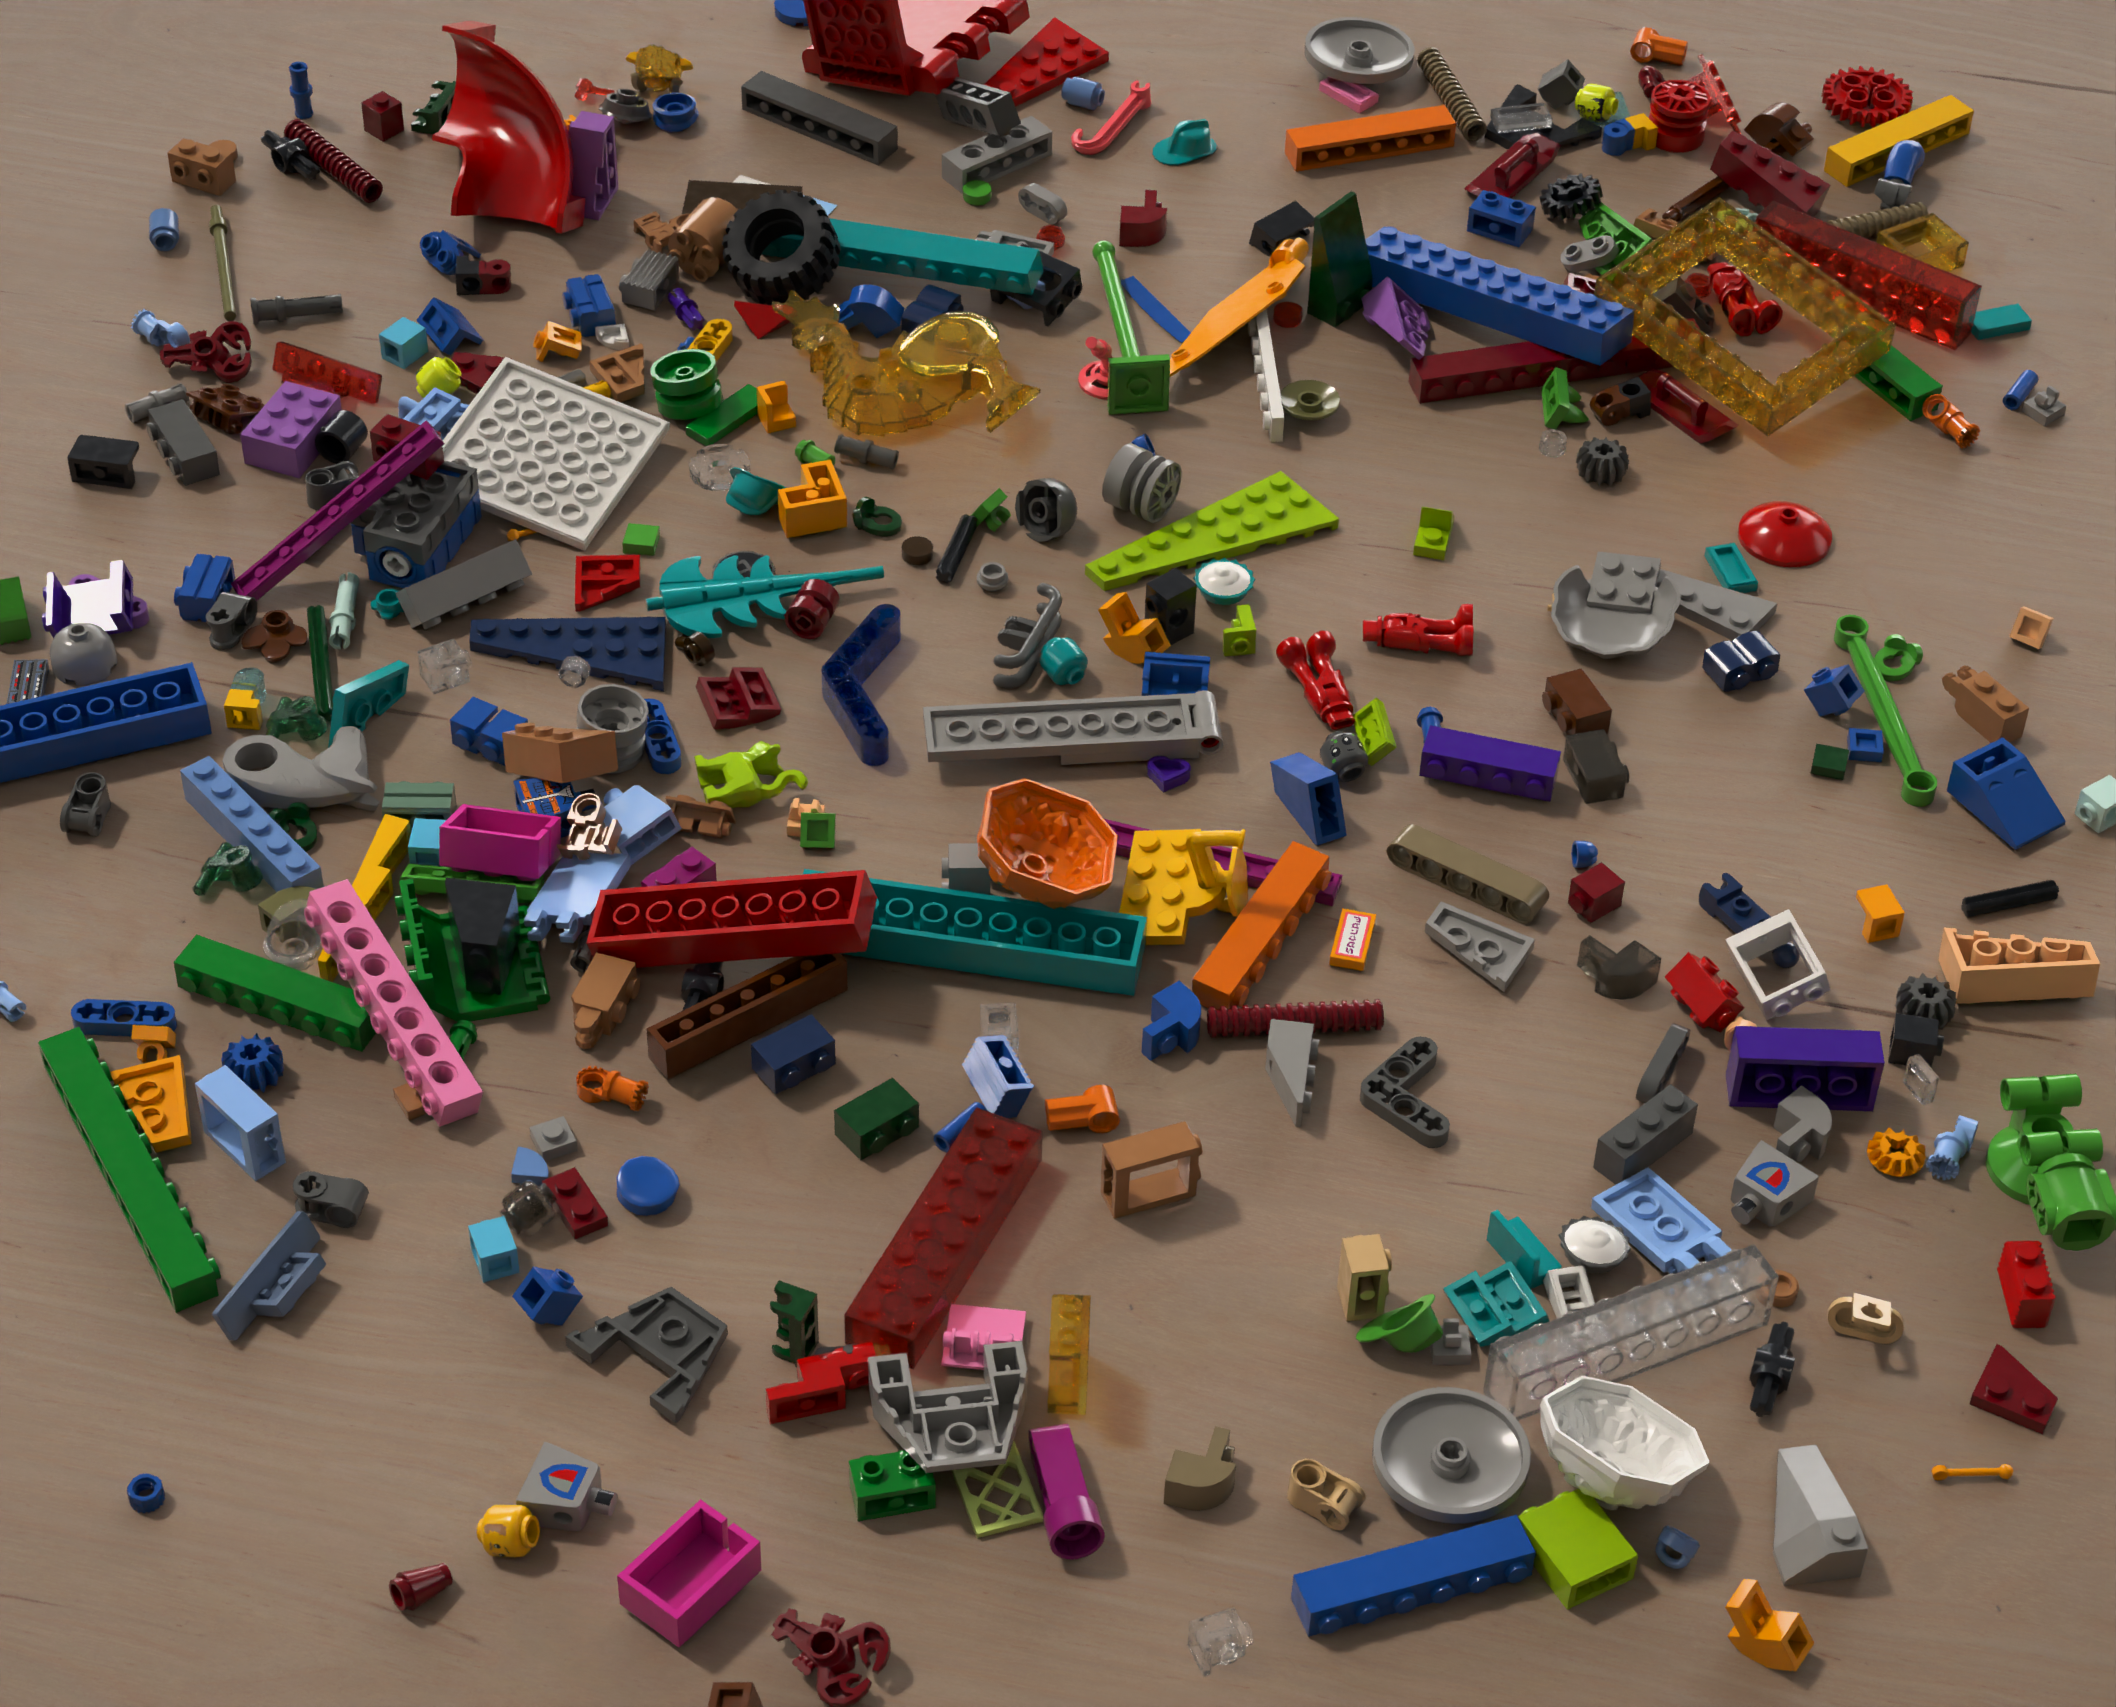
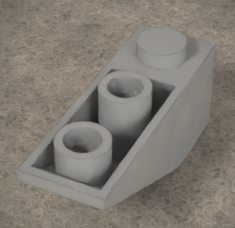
M1271 1019L1265 1069L1295 1127H1301L1302 1114L1310 1113L1312 1092L1306 1091V1086L1313 1087L1316 1065H1309L1310 1060H1317L1319 1039L1312 1038L1314 1024Z

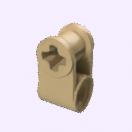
M1299 1460L1291 1469L1287 1499L1290 1504L1320 1520L1331 1529H1345L1349 1523L1348 1516L1355 1507H1360L1366 1499L1365 1492L1359 1484L1328 1469L1316 1460Z

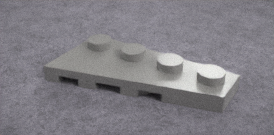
M1660 569L1657 587L1660 586L1663 578L1669 575L1676 582L1681 593V602L1675 613L1732 641L1744 633L1758 631L1776 613L1777 603Z

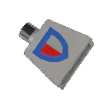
M1761 1140L1734 1179L1730 1198L1732 1203L1735 1204L1731 1209L1732 1215L1741 1224H1748L1755 1217L1766 1225L1775 1227L1814 1200L1819 1176Z
M544 1442L516 1498V1505L526 1506L533 1516H536L538 1519L539 1527L578 1532L584 1528L591 1511L611 1516L616 1507L617 1493L601 1489L600 1467L596 1463L551 1443Z

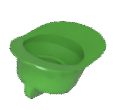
M1425 1295L1409 1305L1378 1316L1358 1331L1356 1340L1359 1342H1370L1384 1338L1396 1350L1410 1353L1427 1348L1441 1339L1443 1335L1442 1328L1431 1307L1435 1300V1295Z

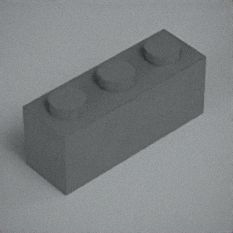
M183 399L148 410L150 423H146L148 435L151 441H157L161 457L168 458L172 474L174 476L178 475L185 486L220 475L217 452Z
M1670 1084L1598 1138L1593 1168L1615 1185L1646 1169L1693 1133L1698 1104Z

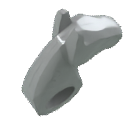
M354 726L339 728L333 738L332 745L312 760L300 755L285 742L270 735H252L238 739L226 749L222 760L224 771L261 807L288 809L292 803L301 802L309 808L342 803L364 810L375 811L379 806L380 801L368 794L374 793L377 786L369 780L365 736L362 731ZM267 767V769L261 771H249L255 768Z

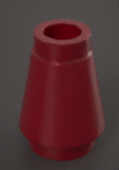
M445 1563L397 1573L396 1578L389 1582V1592L399 1610L409 1609L413 1611L446 1587L452 1585L453 1579L448 1566Z

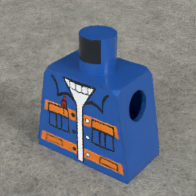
M538 778L513 781L517 810L520 812L561 817V838L568 836L571 829L567 816L573 801L585 793L595 794L593 788L575 792L571 782L558 783ZM589 805L582 811L596 809L597 806Z

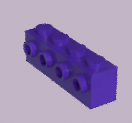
M1430 725L1422 750L1419 776L1551 802L1558 776L1561 751Z

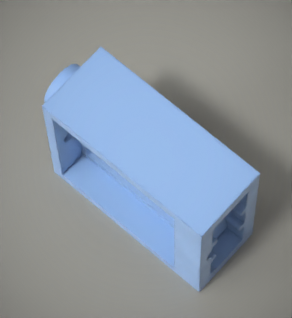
M226 1065L213 1073L207 1074L195 1083L204 1133L251 1178L257 1181L286 1163L278 1114Z

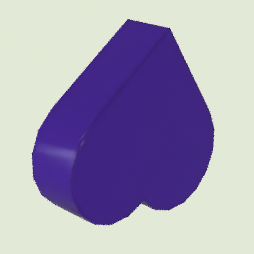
M1155 756L1148 761L1147 775L1163 793L1188 782L1190 779L1191 766L1183 759L1170 760L1165 756Z

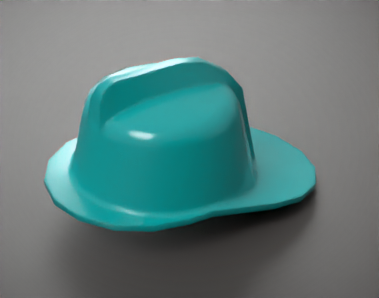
M1206 119L1184 120L1175 126L1171 137L1161 140L1153 147L1152 154L1160 163L1180 165L1213 154L1217 149V144L1210 136L1209 123Z
M734 467L730 469V474L734 480L726 496V503L744 514L760 515L766 513L774 504H778V489L786 487L771 480L755 476L741 468Z

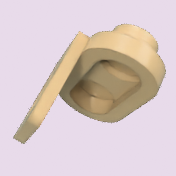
M1854 1293L1853 1297L1836 1299L1828 1309V1322L1830 1326L1841 1334L1880 1344H1890L1897 1341L1904 1331L1903 1318L1897 1310L1891 1308V1302Z

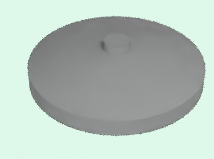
M1360 17L1336 18L1316 25L1308 32L1304 49L1307 61L1320 73L1340 81L1357 84L1384 83L1403 76L1412 67L1415 51L1412 40L1400 29L1382 21Z
M1437 1387L1409 1394L1394 1403L1385 1412L1375 1430L1372 1460L1380 1484L1399 1505L1429 1520L1458 1524L1481 1521L1509 1507L1521 1494L1526 1484L1531 1452L1523 1427L1514 1415L1500 1403L1471 1390Z

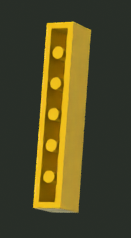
M1948 95L1828 147L1824 171L1846 187L1885 171L1888 156L1897 142L1903 140L1917 141L1926 153L1969 134L1974 110L1954 96Z

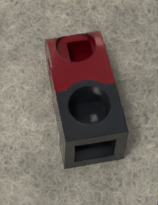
M456 256L457 295L503 294L511 289V267L507 261L500 259L489 262L469 261L468 256Z

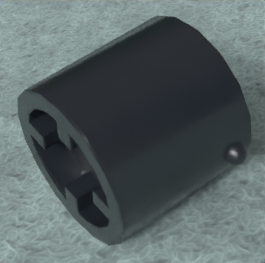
M347 410L337 411L321 427L316 435L315 447L326 460L338 464L342 461H349L366 440L368 435L367 427L364 421L353 412Z

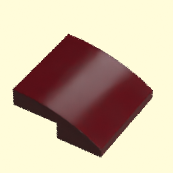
M732 667L729 677H698L696 689L713 729H730L769 720L781 713L782 709L763 668Z

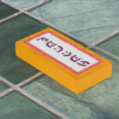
M1342 908L1329 965L1364 971L1376 922V914Z

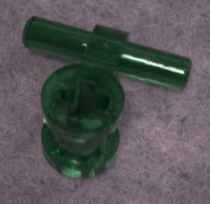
M303 696L294 701L288 697H282L276 711L272 712L266 724L268 729L266 735L279 739L280 734L298 732L303 740L311 741L322 736L327 731L328 724L325 718L317 713V704L312 697Z
M223 842L215 855L209 857L202 866V874L192 889L196 895L204 896L213 881H231L236 891L245 892L257 887L263 880V874L260 868L252 863V853L247 846L233 847L230 843Z

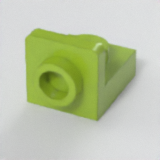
M1249 604L1237 605L1236 619H1231V628L1223 630V654L1225 657L1255 654L1256 627Z

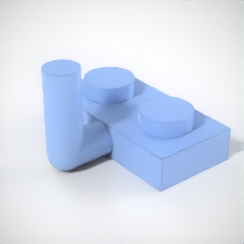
M436 387L420 402L404 396L398 402V418L419 425L427 420L438 431L461 408V399Z

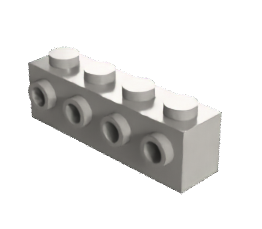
M515 539L408 586L395 594L411 628L422 624L425 630L442 622L440 616L447 612H450L452 617L469 610L468 603L478 599L481 605L498 597L495 591L503 587L506 588L507 592H510L525 585L523 578L532 575V572Z

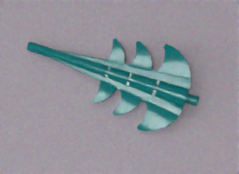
M735 555L719 563L714 571L713 579L707 580L699 570L701 556H693L679 560L666 569L662 574L659 585L661 597L647 598L646 607L647 611L662 609L669 623L676 630L687 636L698 631L707 638L722 637V630L713 620L715 612L721 611L724 617L733 624L755 628L757 627V619L749 610L751 604L757 603L759 608L771 617L785 619L786 610L780 603V598L798 594L804 582L809 579L824 580L832 586L884 578L883 566L837 572L773 575L769 567L770 556L765 555L753 564L750 577H743L737 569L739 559Z

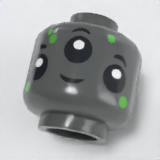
M1336 731L1328 735L1325 739L1326 742L1320 748V757L1324 766L1337 773L1338 779L1343 782H1350L1359 778L1364 773L1365 767L1368 764V755L1359 737L1354 733H1344L1343 731Z

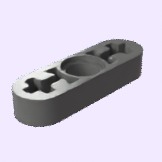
M1672 1023L1642 1076L1637 1089L1636 1100L1646 1103L1665 1088L1686 1049L1690 1037V1029Z

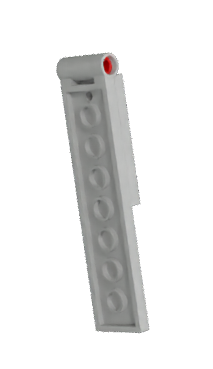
M1204 690L1189 694L923 707L928 762L1060 755L1061 765L1145 761L1155 756H1165L1169 759L1199 758V751L1207 755L1215 754L1224 745L1215 696L1213 693Z

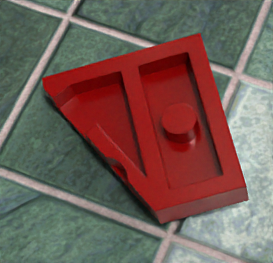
M640 555L576 556V612H581L640 588Z

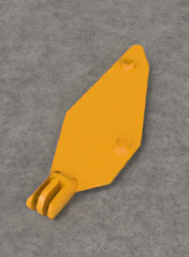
M1296 238L1295 241L1293 239H1286L1281 242L1271 254L1267 268L1209 310L1179 349L1171 354L1170 377L1199 360L1274 302L1286 297L1287 291L1306 268L1302 261L1308 254V243L1301 238Z

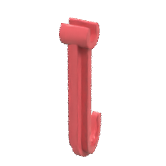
M1138 80L1131 83V94L1093 139L1082 141L1083 130L1080 128L1076 129L1071 137L1072 147L1085 155H1095L1107 148L1139 110H1145L1151 106L1150 83H1147L1144 88H1140Z

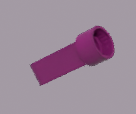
M1067 1423L1029 1429L1030 1454L1046 1510L1043 1522L1050 1548L1056 1556L1064 1559H1079L1089 1556L1101 1547L1105 1539V1533L1097 1505L1089 1498L1070 1427Z

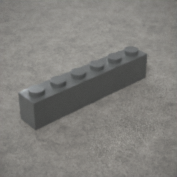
M763 71L757 73L741 86L742 110L873 164L880 165L898 150V126Z

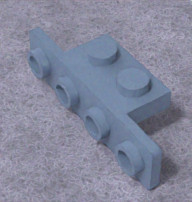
M297 1211L213 1311L212 1316L228 1340H237L257 1315L284 1317L285 1314L294 1308L295 1302L316 1281V1276L325 1267L326 1263L320 1253H309L320 1240V1234L304 1211Z

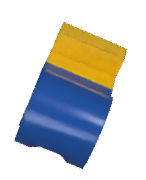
M1644 113L1617 120L1604 127L1602 150L1608 155L1619 156L1628 150L1643 147L1646 151L1655 149L1658 127Z

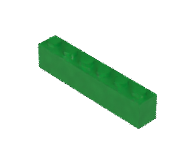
M197 934L173 962L178 987L188 992L198 993L212 998L219 1003L229 1004L243 1009L247 1013L260 1015L274 1020L278 1024L291 1026L305 1031L309 1035L319 1036L336 1042L340 1046L350 1047L361 1052L376 1035L368 1012L364 1007L358 1005L354 997V990Z

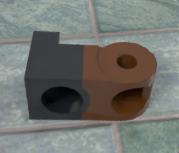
M1637 376L1596 393L1592 397L1589 406L1601 423L1606 426L1614 425L1621 418L1635 414L1641 419L1651 415V391Z

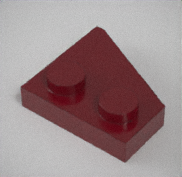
M455 352L451 360L461 371V385L477 394L504 358L468 352Z
M1996 1344L1972 1394L1970 1405L2043 1434L2056 1407L2058 1397L2003 1346Z

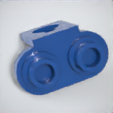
M442 230L441 233L434 231L426 234L420 241L422 255L440 272L446 275H454L456 273V256H464L463 251L478 258L481 256V253L467 241L445 230Z

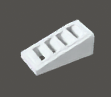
M1584 1265L1548 1270L1543 1283L1566 1342L1602 1337L1604 1332ZM1574 1286L1575 1291L1562 1292L1561 1288ZM1578 1298L1580 1301L1579 1303L1572 1304L1565 1303V1300ZM1583 1310L1585 1314L1570 1317L1568 1312ZM1589 1323L1590 1328L1573 1330L1572 1324Z

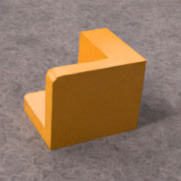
M780 381L756 387L757 413L766 432L772 433L796 427V416L788 404L786 382Z
M1885 884L1858 890L1856 899L1866 913L1862 935L1867 943L1899 937L1905 912L1889 886Z

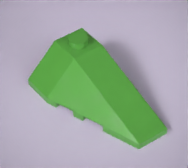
M1602 202L1595 204V210H1588L1586 215L1578 220L1585 240L1607 235L1611 236L1617 244L1619 252L1616 258L1606 265L1595 267L1596 271L1612 284L1650 281L1670 261L1652 238Z

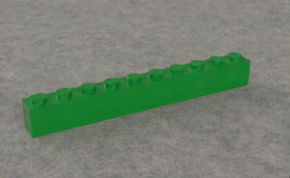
M76 1027L39 1041L38 1045L43 1066L175 1312H180L219 1296L216 1280L221 1279L218 1265L213 1257L207 1259L205 1256L207 1249L199 1232L193 1234L191 1230L193 1223L186 1207H178L179 1198L173 1183H165L163 1179L165 1178V1172L159 1158H151L152 1149L145 1133L138 1134L137 1129L139 1127L132 1109H124V1096L118 1085H111L112 1076L106 1062L99 1063L97 1060L99 1052L92 1038L86 1039L80 1027Z

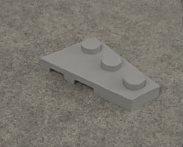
M1444 902L1439 903L1425 925L1426 934L1503 992L1506 991L1534 949L1535 939Z

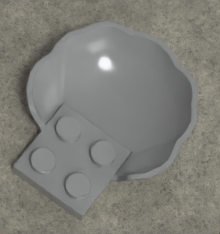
M1598 552L1592 579H1585L1580 566L1575 565L1563 572L1555 582L1553 590L1555 600L1552 604L1551 617L1557 626L1558 632L1569 646L1587 651L1602 659L1647 654L1671 630L1675 619V611L1681 602V593L1678 585L1669 575H1666L1660 586L1657 587L1661 569V558Z

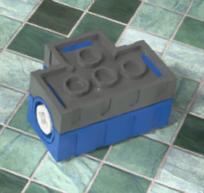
M444 461L428 480L408 474L351 522L354 551L357 554L366 555L369 580L406 588L446 569V565L454 558L460 549V545L465 542L473 531L474 525L482 518L477 468Z

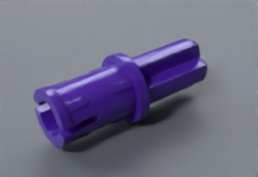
M673 289L677 297L675 298L670 292L668 294V301L676 309L677 317L685 321L692 331L697 328L699 330L703 329L705 319L698 311L697 303L689 299L683 289Z

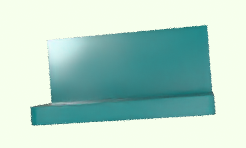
M1499 1210L1490 1213L1487 1241L1506 1263L1512 1261L1530 1289L1543 1284L1548 1270L1562 1268V1265L1518 1216L1508 1221Z

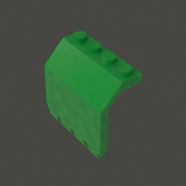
M413 879L399 881L401 895L394 896L397 916L405 917V920L399 921L402 942H410V945H404L407 966H414L415 970H409V976L431 1010L457 1022L459 1020L471 1022L537 1011L538 1005L546 1004L550 1001L551 998L538 941L528 939L527 934L533 927L525 926L523 921L527 915L528 906L518 907L521 935L502 995L471 992L466 990L450 931L449 914H437L419 905L415 895Z

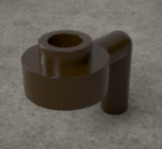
M697 631L690 636L682 634L675 639L676 647L682 649L686 658L693 664L696 663L699 666H704L715 658V651L711 642L701 632Z

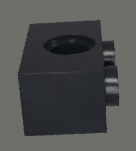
M1177 568L1146 583L1145 619L1158 618L1170 645L1193 634L1195 625L1197 584Z

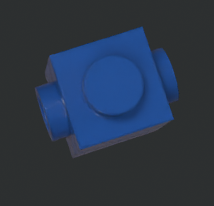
M1849 664L1831 670L1829 667L1820 669L1812 675L1813 681L1804 689L1820 717L1834 713L1835 716L1843 714L1865 692Z
M532 1267L512 1297L534 1322L541 1325L550 1323L562 1326L583 1295L573 1285L575 1281L567 1272L561 1269L553 1271Z

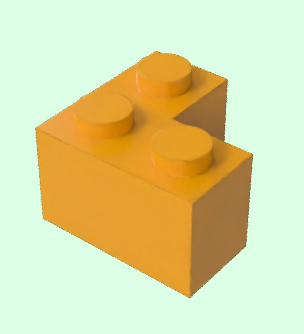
M831 460L802 464L801 485L778 489L779 520L786 538L847 527V497Z

